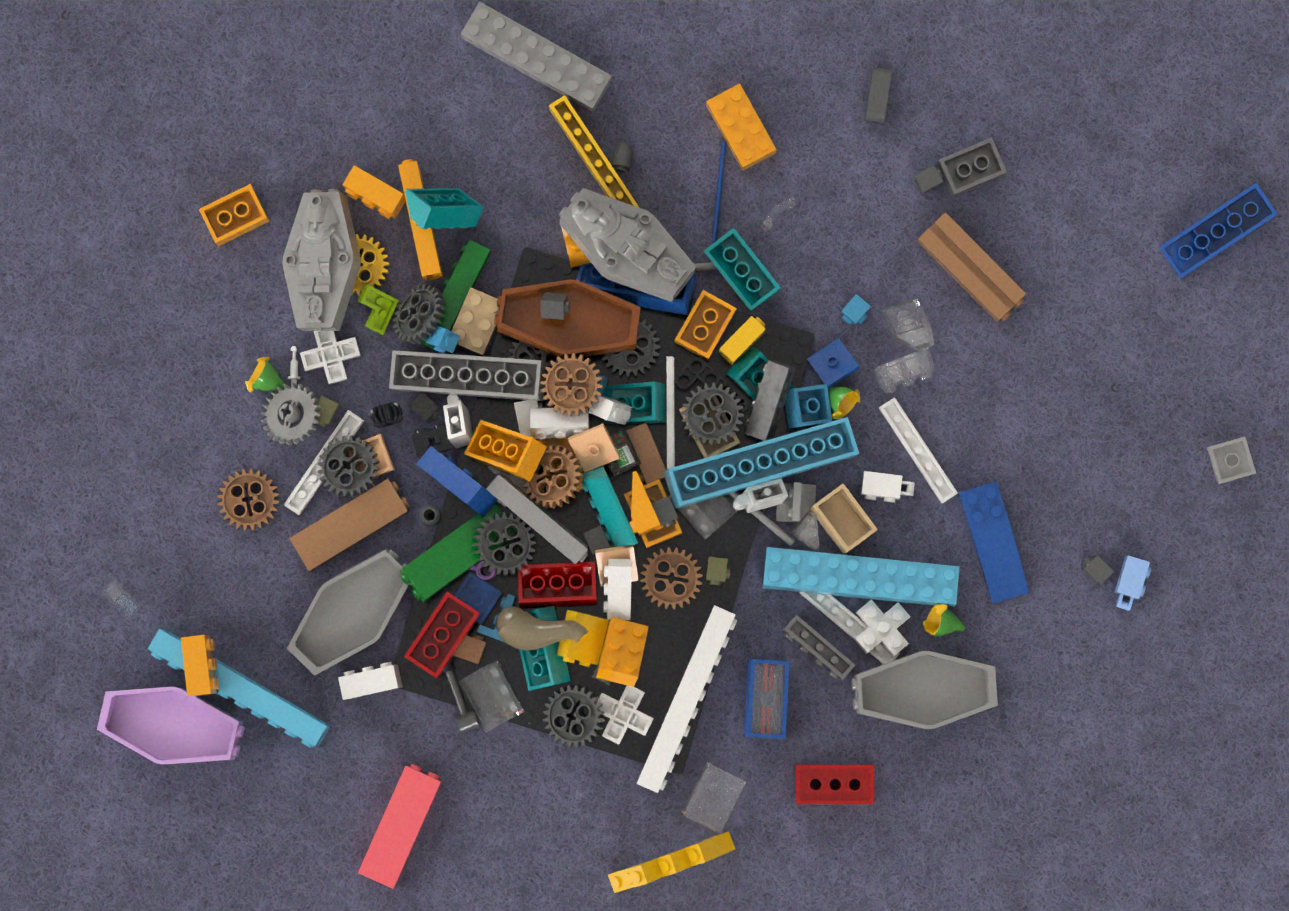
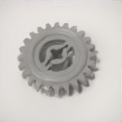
M291 383V388L289 385L284 384V390L277 387L278 394L271 391L273 399L266 398L270 404L262 405L267 411L261 412V414L267 418L261 420V422L268 424L263 429L270 431L267 435L270 437L274 436L272 439L274 441L279 440L280 444L285 442L287 445H291L292 442L298 444L299 439L305 441V435L310 437V431L316 430L314 424H319V421L316 419L321 416V413L317 412L321 406L316 405L319 399L314 398L315 393L310 391L308 387H303L302 384H298V388L295 383ZM301 404L304 410L303 419L297 426L292 427L293 424L297 423L301 419L302 414L299 409V405ZM280 417L285 420L284 425L281 423Z

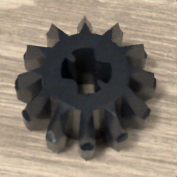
M397 402L385 403L374 407L370 411L371 421L377 428L388 427L403 420V411Z

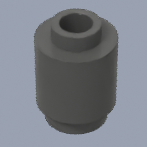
M618 143L617 147L614 148L611 165L615 168L616 172L625 173L626 170H630L633 156L632 146Z
M426 506L422 509L420 518L426 525L434 526L439 523L441 514L436 507ZM429 513H434L435 518L433 520L428 519Z

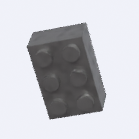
M992 137L941 158L937 163L944 175L945 183L952 198L1004 177L1007 173Z

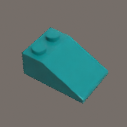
M751 346L726 374L754 401L758 394V384L764 376L763 368L769 360L761 351ZM790 384L789 389H794L795 387Z
M654 381L606 386L604 397L615 399L632 407L630 418L626 421V424L666 422L665 384ZM604 419V424L606 425L619 424Z

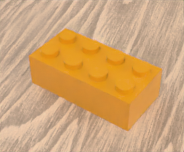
M740 83L706 101L709 112L742 171L776 153L777 149Z
M480 420L464 455L482 465L531 481L547 446L532 437Z

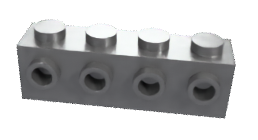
M770 360L765 364L763 379L757 387V397L751 405L752 413L745 424V434L763 441L773 439L796 369L795 367L776 360Z
M795 615L783 629L786 632L784 636L792 643L794 640L800 644L799 649L806 655L811 653L815 657L813 661L820 667L825 665L830 670L828 673L834 679L838 680L840 678L843 680L854 668L855 664L798 615Z

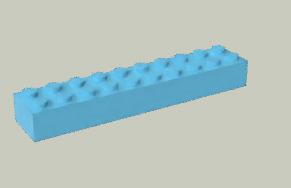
M846 417L669 468L663 473L674 508L678 509L740 491L747 487L853 458L859 454L849 419Z
M767 547L762 588L932 606L945 604L948 607L954 608L957 602L959 566Z
M159 629L148 647V650L152 651L150 655L159 660L166 659L169 661L167 665L176 670H184L181 638L165 629ZM216 659L217 670H214L215 678L218 677L219 689H217L219 691L217 694L226 699L233 698L235 700L234 704L243 709L250 708L252 710L251 714L260 719L264 717L269 719L268 724L275 728H284V733L293 738L300 737L302 739L301 743L310 748L321 744L331 725Z

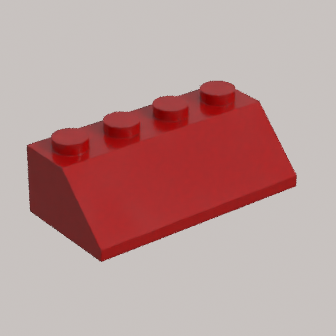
M595 562L521 565L522 570L518 571L520 608L597 605Z

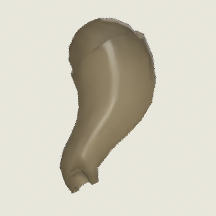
M518 607L505 608L498 614L496 619L498 636L508 645L525 651L537 650L568 639L578 642L581 637L588 633L586 628L576 621L540 620Z

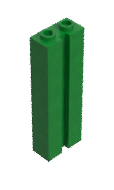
M496 503L484 518L479 514L475 515L401 569L400 573L402 575L400 577L406 585L410 584L413 587L412 593L418 601L421 600L424 603L480 562L477 561L480 554H474L478 547L473 546L474 543H478V540L474 539L473 536L480 534L476 531V528H483L480 523L483 521L488 523L487 517L490 516L493 519V514L496 513L500 517L502 511ZM512 527L507 528V534L510 537L514 535ZM490 532L489 540L494 543L496 535ZM508 541L489 546L488 549L499 548Z

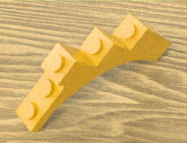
M729 831L658 858L608 874L613 891L616 893L648 884L689 867L705 863L735 850V846Z

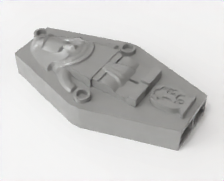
M584 188L579 193L576 192L570 200L572 203L561 210L559 224L597 271L610 281L673 302L693 276L696 266L657 218L647 210Z
M328 189V192L311 190L310 193H303L283 255L282 265L296 328L304 332L340 331L361 265V257L347 196L338 189Z
M386 548L327 580L319 588L287 647L314 676L372 645L381 637L408 587L400 577L402 575L400 573L401 569L407 564H402L398 560L399 556L392 549L389 551Z
M932 651L916 652L854 675V679L851 682L852 690H855L856 698H853V709L856 710L857 714L920 729H935L998 706L995 666Z

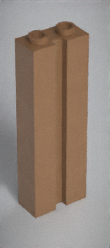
M946 212L918 238L917 242L996 322L1000 319L1004 322L1012 314L1009 310L1014 306L1018 308L1025 301L1023 297L1026 293Z
M386 479L363 493V495L356 497L289 538L308 571L312 572L409 513L407 508L410 505L405 497L400 498L398 494L400 489L395 481L391 482L390 479Z

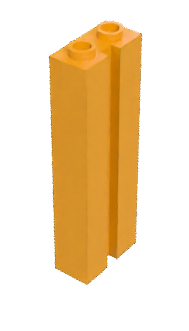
M413 159L404 160L398 167L421 275L424 281L444 278L433 228L422 229L418 227L417 223L411 219L405 194L406 189H424L420 166Z

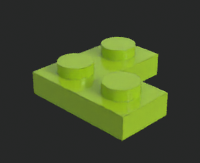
M365 284L358 299V302L372 309L365 327L383 335L399 300Z

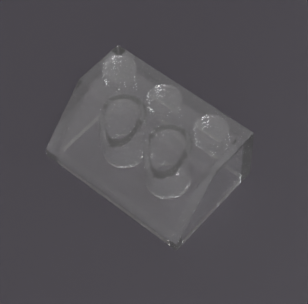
M918 299L881 309V313L894 340L915 350H924L935 345L931 324Z
M926 347L875 367L872 373L880 393L885 392L889 394L896 391V387L902 384L904 387L914 384L915 379L921 377V380L932 377L931 373L935 371L930 349Z
M724 496L678 508L705 540L738 512Z
M497 661L459 681L486 733L524 712Z
M707 762L681 814L721 834L746 781Z

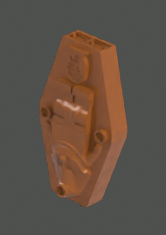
M569 279L503 289L502 296L498 295L497 307H500L499 314H495L494 325H497L498 332L556 357L559 356L564 359V355L567 354L571 358L572 354L575 353L577 358H579L580 355L587 357L636 349L641 307L581 281ZM545 292L568 294L571 308L564 320L541 318V298Z

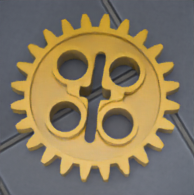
M356 234L359 253L361 249H364L361 256V264L363 266H360L351 295L357 291L358 296H360L365 284L372 287L375 285L381 287L379 281H386L383 273H389L387 269H384V267L390 265L389 262L384 261L389 258L388 255H382L385 249H378L380 242L378 241L373 244V237L367 241L365 234L362 239ZM367 254L375 255L372 262L365 261ZM363 272L370 273V278L367 281L361 280Z

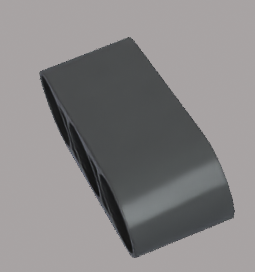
M873 66L865 120L884 123L892 69Z

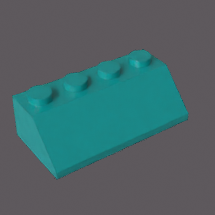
M460 188L406 189L405 191L410 217L422 229L476 227L484 208Z
M734 228L703 251L750 312L780 291L781 287Z
M602 465L583 473L584 481H581L583 483L582 487L585 492L589 491L591 498L588 499L592 508H597L599 512L596 516L600 525L604 524L607 529L604 531L608 542L612 541L614 546L638 544L604 466Z
M554 606L527 611L533 617L540 620L557 621ZM559 642L537 650L525 651L519 649L528 691L571 682L567 662L563 661L564 657L556 655Z

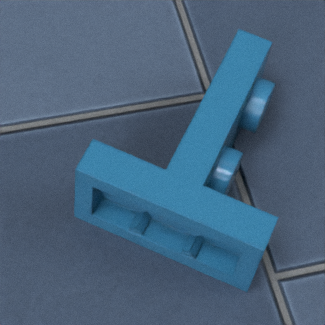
M510 594L507 597L503 596L499 607L502 610L507 607H513L516 597ZM496 615L493 622L494 630L479 625L477 632L504 642L498 636L499 632L496 628L498 615Z

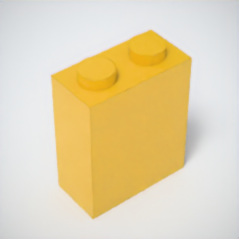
M751 316L719 349V354L733 366L765 334V323L760 318Z
M567 610L565 620L576 621L584 626L588 633L581 637L578 642L570 639L560 641L556 655L564 657L563 661L570 663L578 660L579 665L590 667V664L598 665L609 620Z

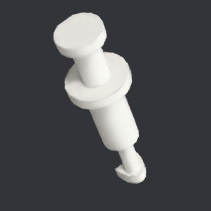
M292 346L293 359L290 361V376L287 379L297 386V380H300V376H298V361L296 360L297 348Z

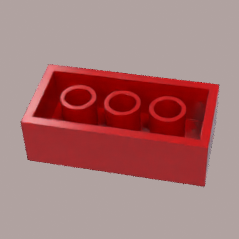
M446 592L404 657L438 679L481 613L454 595Z

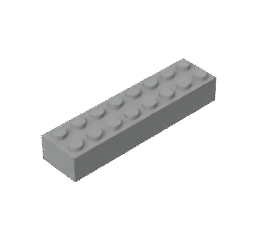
M480 1L461 32L463 40L559 94L565 95L568 99L591 112H594L612 81V75Z
M392 350L389 389L395 391L543 401L544 393L541 392V389L545 388V385L540 384V382L545 381V377L542 374H546L545 367L547 363L541 360Z

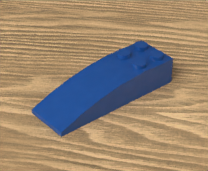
M1256 182L1159 248L1181 279L1276 217L1278 213Z
M592 263L580 265L576 278L578 281L634 305L684 315L689 313L697 285L694 272L673 302L610 281L603 277Z
M997 481L958 493L992 604L1029 593L1020 556Z

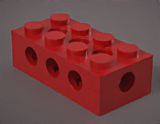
M795 764V803L874 804V765ZM813 779L820 781V787L816 790L810 787V782ZM832 779H838L840 782V786L836 790H832L829 786ZM852 779L859 781V787L855 790H851L849 787V782Z

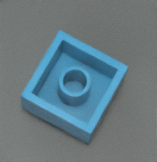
M827 384L788 390L784 403L788 429L832 422Z

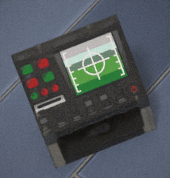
M626 429L610 435L620 455V459L603 465L609 479L615 478L641 464Z

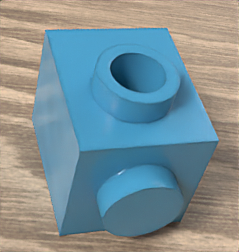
M856 294L841 311L840 314L843 315L841 318L848 325L851 323L854 326L857 323L862 324L868 317L866 312L871 306Z
M436 326L438 330L432 331L433 336H428L426 343L434 346V350L444 354L445 351L453 353L460 335Z

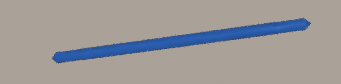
M725 140L722 142L712 244L716 242L727 143Z

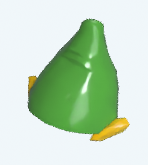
M270 357L257 359L258 364L249 381H245L247 390L250 393L253 392V389L272 391L278 390L277 387H280L284 390L285 383L276 369L268 362Z
M833 386L828 389L830 408L833 413L831 415L834 420L843 419L855 406L856 402H860L858 389L854 391L848 387Z
M945 604L934 605L928 614L927 620L923 621L924 630L934 636H943L956 631L963 632L965 626Z

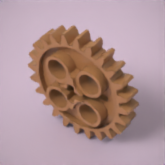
M575 353L572 354L571 358L565 354L564 360L558 356L557 363L550 361L553 366L552 368L545 367L548 374H542L546 381H542L540 384L545 385L546 388L541 389V392L547 393L543 399H550L547 405L549 407L555 405L553 409L555 412L561 408V415H564L567 411L568 416L571 417L574 411L579 416L580 410L586 414V407L593 409L591 403H599L596 396H602L598 389L604 388L603 385L599 384L603 378L597 377L601 371L594 370L597 366L595 363L589 365L591 359L587 358L583 361V355H580L577 359ZM567 370V377L561 380L559 378L560 371ZM586 371V379L579 381V372ZM573 380L576 384H589V387L573 386L571 390L568 386H556L555 383L570 384ZM561 389L566 391V396L563 399H559L557 396L558 391ZM580 390L585 391V397L582 400H578L576 396Z
M550 445L549 451L546 448L531 481L524 480L526 483L522 485V487L528 489L525 494L531 495L530 500L536 501L535 504L539 506L542 504L543 507L548 508L550 505L551 508L555 509L556 504L560 507L563 506L562 501L569 504L568 497L575 499L573 492H580L577 485L583 483L578 479L584 475L578 472L583 467L577 465L580 460L574 458V453H569V450L566 448L562 450L560 446H557L555 449L554 446ZM561 461L560 468L556 469V464ZM544 467L543 473L539 475V469ZM566 479V484L561 487L562 480ZM548 485V491L546 493H543L544 487Z
M242 469L241 475L238 471H235L236 477L234 478L228 475L229 483L223 481L226 487L219 488L223 495L217 496L222 499V502H219L217 505L223 506V509L219 512L226 513L223 519H231L229 522L231 526L236 522L237 529L243 525L245 531H247L248 526L254 531L255 525L262 528V522L269 524L267 518H275L272 511L278 512L274 505L280 504L279 501L275 500L280 494L274 493L278 487H271L274 480L266 481L268 478L267 474L261 477V471L258 470L254 474L253 469H250L249 474L245 469ZM245 483H248V494L253 498L250 501L253 513L251 517L249 516V505L247 502H244V499L247 498ZM260 484L261 491L254 494L252 491L253 485ZM236 487L242 488V494L239 497H235L233 494V490ZM262 502L264 510L257 513L255 506L257 503ZM239 506L245 507V513L242 516H238L236 513V509Z
M668 547L667 553L660 549V555H657L655 552L653 553V560L647 558L650 564H643V567L647 570L640 573L645 576L640 582L646 583L642 590L648 589L649 591L645 596H653L651 603L657 600L658 607L664 603L665 609H667L670 604L673 610H675L676 604L683 608L682 602L685 601L687 604H690L688 598H696L693 592H700L696 585H702V582L697 580L703 577V575L697 574L701 567L694 566L697 560H690L692 554L686 557L684 556L685 550L680 554L678 553V547L675 548L674 552H671L670 547ZM661 562L668 563L669 570L662 573L659 571L658 565ZM681 565H685L688 568V573L685 576L677 573V568ZM670 573H674V577L688 579V583L673 581L670 584L668 579L656 578L654 575L670 576ZM657 581H663L666 584L664 591L659 592L655 589ZM677 584H681L685 588V592L681 595L674 593V587Z

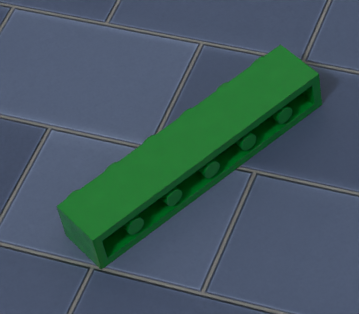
M469 240L468 244L464 243L460 251L462 256L459 261L456 260L453 264L452 270L454 272L451 278L447 277L443 285L445 290L442 294L444 295L442 299L445 300V303L442 306L446 307V309L441 312L444 314V317L439 319L442 323L436 326L450 331L453 329L470 287L474 288L491 254L490 249L472 240ZM422 339L421 345L435 351L434 346Z

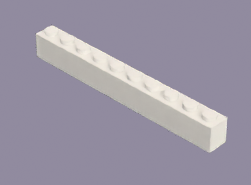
M714 605L637 781L638 785L656 793L659 790H664L668 781L664 779L666 773L672 772L675 762L672 761L675 754L679 755L683 746L680 741L683 736L687 737L691 728L688 725L690 718L695 719L699 710L696 708L698 700L702 702L706 691L703 688L706 683L710 684L714 675L711 670L714 665L718 666L722 657L719 654L721 647L726 648L729 641L727 633L729 629L733 630L736 625L735 614Z

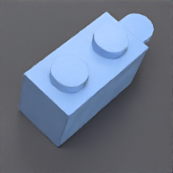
M1129 555L1125 556L1114 592L1119 594L1116 607L1130 611L1133 599L1137 600L1140 596L1143 597L1146 590L1144 581L1145 578H1149L1151 573L1150 562ZM1123 596L1129 597V601H1122Z

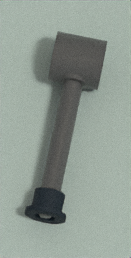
M451 659L443 673L446 672L460 714L456 715L455 718L459 730L463 734L480 728L474 709L468 711L453 672L454 666L452 662L454 660Z

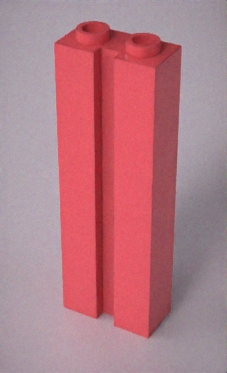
M414 764L405 766L358 871L359 874L392 889L395 888L442 783L439 780V775L429 772L427 775L421 772V767Z

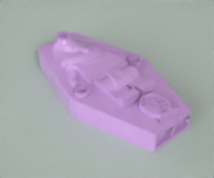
M160 687L106 691L97 730L154 763L181 764L235 760V756L237 757L240 751L238 742L239 738L243 736L244 726H242L243 721L199 696H187V690L184 688Z

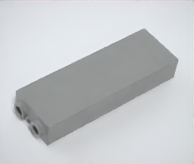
M501 471L489 483L486 489L574 564L578 561L582 563L588 556V544L544 507L535 504L536 501L530 500V496L525 494V491Z

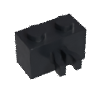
M445 423L435 425L434 429L429 431L426 428L416 430V434L412 435L417 458L419 459L430 446L439 453L456 449L448 440Z

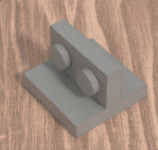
M1245 436L1207 447L1218 484L1256 474Z
M794 482L793 484L784 483L788 497L782 504L776 506V522L814 523L815 516L810 508L815 504L816 485L801 484L799 482Z

